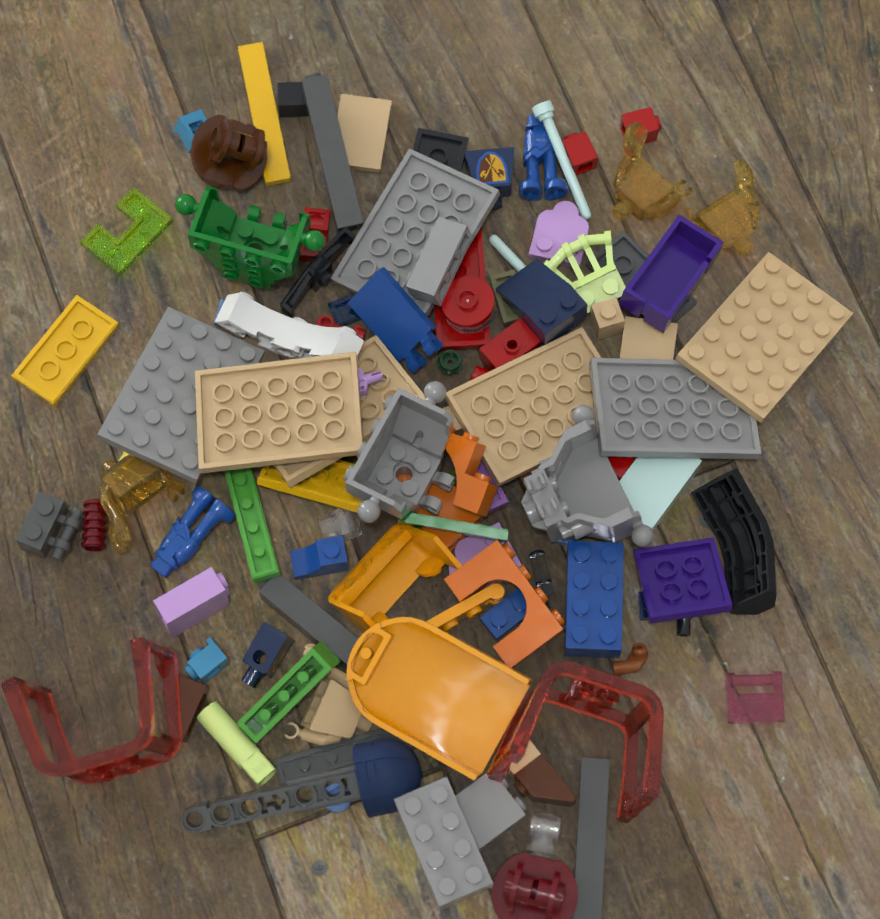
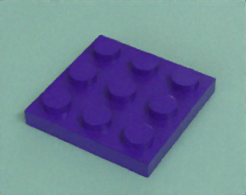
M714 537L633 549V557L650 624L732 611L733 605Z

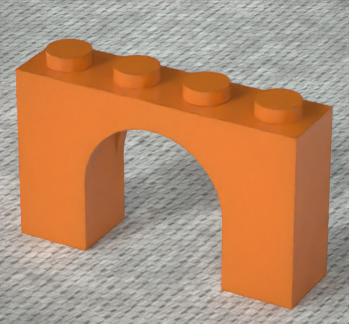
M496 540L444 580L460 602L494 582H509L516 585L522 591L527 607L523 622L516 630L493 646L504 663L515 668L563 633L565 629L562 627V624L565 623V620L556 609L551 612L545 604L549 600L540 587L534 589L528 581L532 578L531 574L523 564L518 567L512 558L516 554L508 543L505 542L502 545L500 541Z

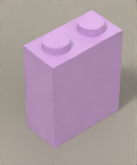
M210 567L153 600L160 618L173 638L229 606L228 595L231 593L222 573L216 574L213 568Z

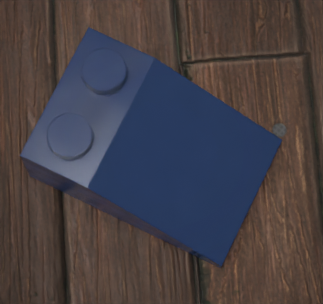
M535 259L495 288V291L519 318H522L537 335L542 345L558 339L587 317V303L569 283L538 259Z

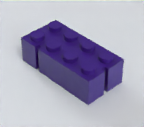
M678 215L624 289L619 306L638 318L641 314L644 315L643 321L664 333L702 280L704 274L707 273L717 259L724 242L683 216Z

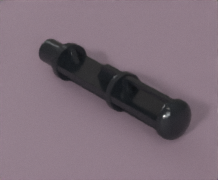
M535 550L529 554L536 587L542 589L549 599V596L554 591L545 551ZM544 556L548 578L543 576L539 557ZM533 558H537L541 576L539 580L536 579L532 562ZM548 600L545 602V604L551 610L550 602Z

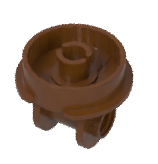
M224 115L210 117L198 127L192 139L191 160L196 173L205 183L216 189L243 190L248 188L261 177L266 166L267 141H265L264 130L258 129L249 123L245 125L240 121L227 119ZM224 156H229L232 160H227Z

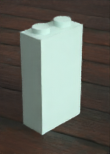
M637 457L619 481L634 512L639 511L642 523L649 526L653 532L698 472L702 462L701 459Z

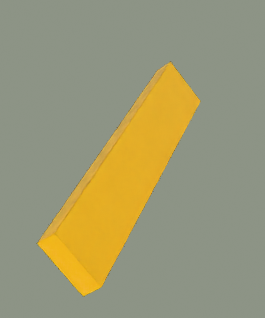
M263 42L238 46L253 126L264 130L265 141H267V162L263 171L265 185L271 186L291 182Z

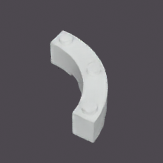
M245 292L227 295L215 320V323L241 338H245V335H248L259 341L257 346L290 359L355 351L358 356L364 340L356 336V331L349 327L318 326L307 323L299 317L291 318L259 304L254 301L251 295Z

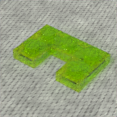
M135 187L116 204L117 209L133 222L118 238L98 223L80 241L86 250L119 277L173 223L170 215Z

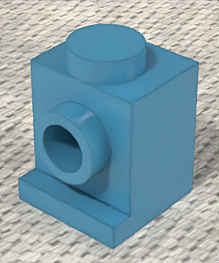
M201 109L179 117L173 128L174 132L178 133L188 153L191 152L192 139L196 130L207 120Z
M210 637L206 640L207 647L196 649L189 656L188 666L184 668L192 680L196 681L198 679L202 684L207 683L229 665L227 657Z

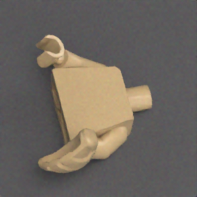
M307 644L304 647L303 654L305 655L316 644ZM335 667L318 683L301 724L297 722L287 723L288 725L295 726V735L292 736L287 733L284 735L288 739L301 737L302 741L324 746L338 743L343 737L350 739L355 729L368 732L372 722L354 704L346 673Z

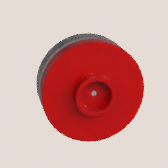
M464 276L452 281L441 305L448 324L453 329L462 333H476L485 329L493 321L497 310L494 293L490 285L483 279L474 276Z

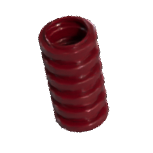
M88 499L83 502V506L86 509L83 510L85 517L82 522L85 525L82 526V531L85 533L82 534V540L84 541L81 543V547L87 551H102L106 548V544L103 541L106 540L104 533L107 527L104 525L107 524V519L104 517L107 516V510L105 509L108 507V503L102 499Z

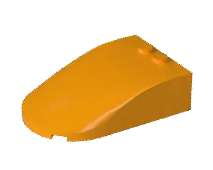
M410 617L388 619L373 625L364 632L350 653L346 673L352 700L358 710L368 720L474 781L481 777L533 682V679L461 639L426 621Z

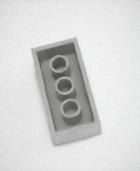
M447 777L394 799L398 816L439 911L493 888V881Z

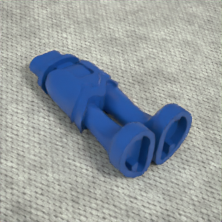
M534 114L529 115L528 124L525 126L526 134L523 154V166H527V178L520 183L519 195L530 201H538L542 198L539 165L544 162V197L549 201L562 198L568 193V185L564 179H560L557 176L556 153L543 122H540L538 118L536 119Z
M198 485L192 491L193 500L182 518L180 519L178 516L175 523L172 524L159 549L154 552L156 557L149 564L151 568L164 578H167L173 569L177 571V566L184 565L196 554L206 535L217 523H231L236 518V514L220 500H215L212 494ZM209 508L206 515L192 532L190 529L191 525L205 509Z

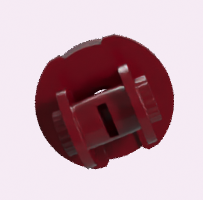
M522 852L508 859L500 867L493 881L491 898L498 919H571L577 906L578 889L571 870L564 862L559 860L553 862L543 857H531L530 853Z

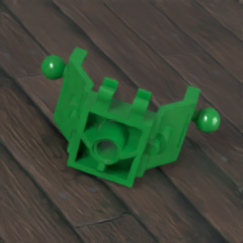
M207 186L204 189L199 203L189 194H182L175 201V208L179 214L188 216L195 213L188 232L190 247L211 261L214 267L220 271L221 277L231 281H239L256 288L271 290L276 280L293 276L304 245L312 252L320 251L325 245V237L320 231H309L311 218L306 213L299 212L300 223L287 226L286 230H284L287 220H285L286 214L276 212L272 226L260 223L262 213H260L261 207L251 205L247 219L237 217V212L220 200L218 189Z

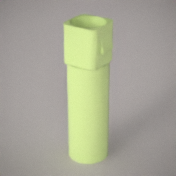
M217 701L212 702L200 712L197 720L259 788L277 773L276 768Z

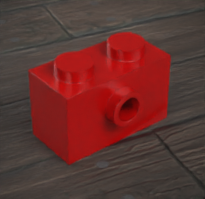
M520 318L479 348V359L491 371L541 347V340L524 320Z

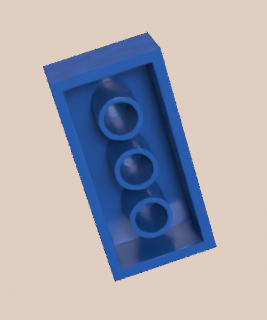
M568 541L566 553L564 656L620 658L622 651L624 543Z

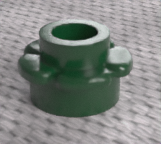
M445 350L438 357L437 366L441 368L442 373L452 375L461 371L463 358L455 350Z

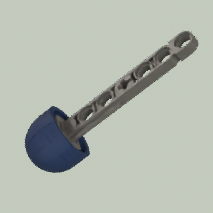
M390 739L373 740L353 745V766L287 780L285 784L218 798L208 804V801L192 804L184 810L181 822L187 831L198 833L212 830L213 826L225 827L293 811L297 814L360 799L367 816L372 818L397 812L394 799L419 789L421 769L413 752L404 744ZM344 778H348V780H347V787H348L349 791H346V782H345ZM329 781H335L340 785L341 790L337 794H329L325 790V784ZM302 787H307L312 790L313 797L308 801L301 800L297 795V791ZM274 794H278L279 798H284L281 806H277L276 802H269L266 805V810H263L262 796H264V802L273 800ZM245 800H254L258 805V809L253 813L246 812L242 807V803ZM218 806H226L230 811V816L226 819H220L215 815L214 809ZM191 812H198L201 814L203 822L199 825H193L188 821L187 815Z

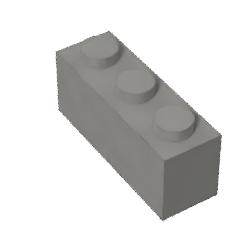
M438 217L435 225L430 227L428 240L424 248L420 249L413 271H410L406 279V288L412 297L438 306L442 305L473 238L467 225Z

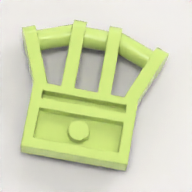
M611 230L604 231V234L584 235L583 233L578 236L579 239L569 244L567 242L561 244L562 247L549 261L546 260L543 263L569 283L587 303V315L590 314L592 304L615 297L618 300L626 288L614 264ZM605 244L606 266L600 268L590 245ZM584 249L594 269V272L586 276L583 275L573 253ZM566 257L578 278L574 282H571L557 269Z

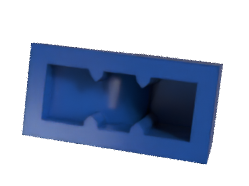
M343 536L316 540L310 546L290 551L294 580L348 571Z

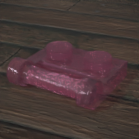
M773 671L772 674L763 675L725 673L728 724L784 722L782 672ZM772 685L773 693L735 694V686Z

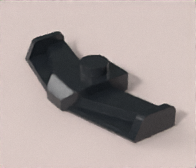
M344 227L307 265L280 303L283 315L293 318L295 308L310 288L317 293L322 286L326 287L330 283L333 275L332 262L356 238L347 227Z

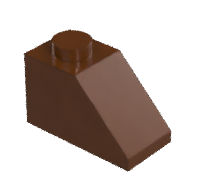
M175 674L173 681L168 680L163 695L166 696L165 702L181 740L187 743L209 690L204 684Z
M543 754L515 773L514 780L516 783L513 784L521 797L527 796L531 802L572 807L576 803L577 798Z

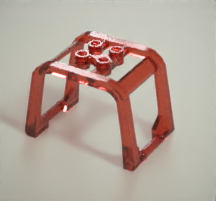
M143 637L130 640L137 683L140 719L139 733L134 740L126 744L77 759L73 757L61 726L51 689L43 686L28 687L26 680L17 677L5 679L1 683V687L33 766L41 773L52 777L65 776L80 784L93 785L138 773L171 760L179 751L183 740L177 654L167 647L158 645ZM151 654L154 656L155 666L163 680L168 735L155 731ZM28 699L35 700L61 764H53L46 759L27 707ZM143 750L152 752L142 757L138 756V753Z
M562 661L555 663L544 671L537 687L523 698L487 772L489 779L501 783L507 776L511 763L517 764L524 757L536 719L544 702L618 726L625 736L622 783L616 820L629 823L660 795L664 708L661 700L653 690L644 685L574 662ZM568 676L576 679L571 681L568 694L550 688L558 677ZM621 694L640 700L627 715L612 708L613 703L619 702ZM649 721L645 770L637 787L636 794L638 731Z

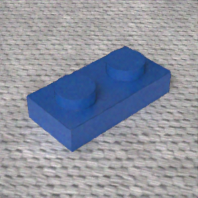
M519 588L480 617L479 621L496 641L523 622L527 607L522 591Z

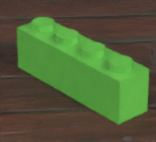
M320 641L237 722L238 726L255 743L259 742L341 660Z

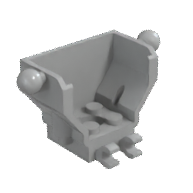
M438 381L428 383L424 388L425 400L400 388L397 389L394 396L390 394L383 408L386 411L381 419L377 418L374 421L370 430L372 436L368 443L364 441L361 444L357 453L358 461L355 466H349L344 476L347 493L363 500L358 507V516L362 521L367 523L376 521L380 516V509L400 519H403L410 511L417 513L419 507L434 515L439 513L442 501L434 496L427 495L430 487L434 484L450 492L455 483L453 481L455 477L445 472H439L444 450L454 425V417L446 410L435 405L442 402L446 396V388L442 383ZM401 474H408L412 477L404 482L397 479Z
M579 405L572 414L576 425L565 429L552 456L540 461L538 469L531 471L532 475L523 478L527 490L521 504L533 528L546 531L551 543L560 538H563V540L575 538L577 540L583 536L617 542L631 535L633 542L637 546H648L654 538L653 530L642 523L639 511L634 512L607 456L599 455L598 436L592 408L587 405Z

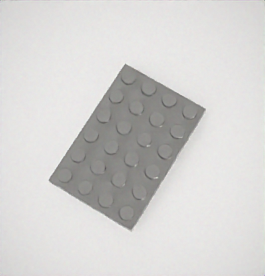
M409 148L332 275L331 281L356 294L380 268L385 267L428 317L435 304L412 297L406 288V279L410 271L414 270L418 253L421 248H424L428 240L430 227L435 225L438 217L467 225L473 236L472 243L499 198V190Z
M168 307L99 430L97 439L197 484L202 473H200L198 465L195 371L260 363L265 350Z
M624 358L590 359L589 368L600 456L714 459L760 458L762 453L756 419L678 361Z

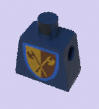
M514 147L465 151L464 164L467 175L498 189L500 192V196L491 210L502 208V197L511 196Z
M263 622L242 660L249 667L241 681L256 688L263 675L272 678L295 641L283 632ZM266 655V661L260 664V658Z

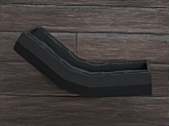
M738 468L711 480L691 493L721 547L725 561V579L733 605L730 612L732 614L758 615L775 607L777 591L774 542L764 514Z

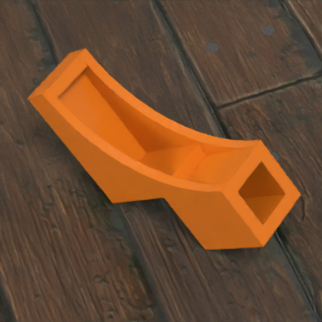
M452 428L445 449L453 461L457 477V489L453 505L487 517L498 486L490 483L491 477L477 472L486 446L478 443L479 437L464 432L463 436L454 434L456 428Z

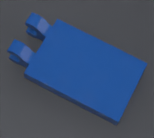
M385 267L380 268L348 302L350 307L370 330L378 336L398 362L406 361V366L412 373L417 369H422L427 363V360L415 349L420 343L422 344L423 351L428 356H431L434 352L437 353L444 346L432 333L436 326Z

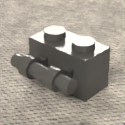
M38 492L16 538V542L21 550L46 559L50 549L54 548L50 557L56 561H61L64 552L67 553L71 546L69 542L74 531H78L81 525L79 520L83 511L73 508L70 516H66L68 509L64 501ZM61 526H64L60 537L56 538Z

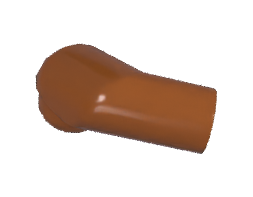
M642 643L633 645L632 651L626 660L612 662L613 674L622 675L639 672L648 659L647 647Z

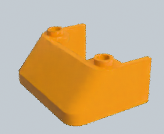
M398 523L392 526L333 589L328 601L339 613L364 633L373 625L389 619L385 613L419 576L425 578L434 577L441 572L444 564L457 569L462 564L437 535L410 525Z

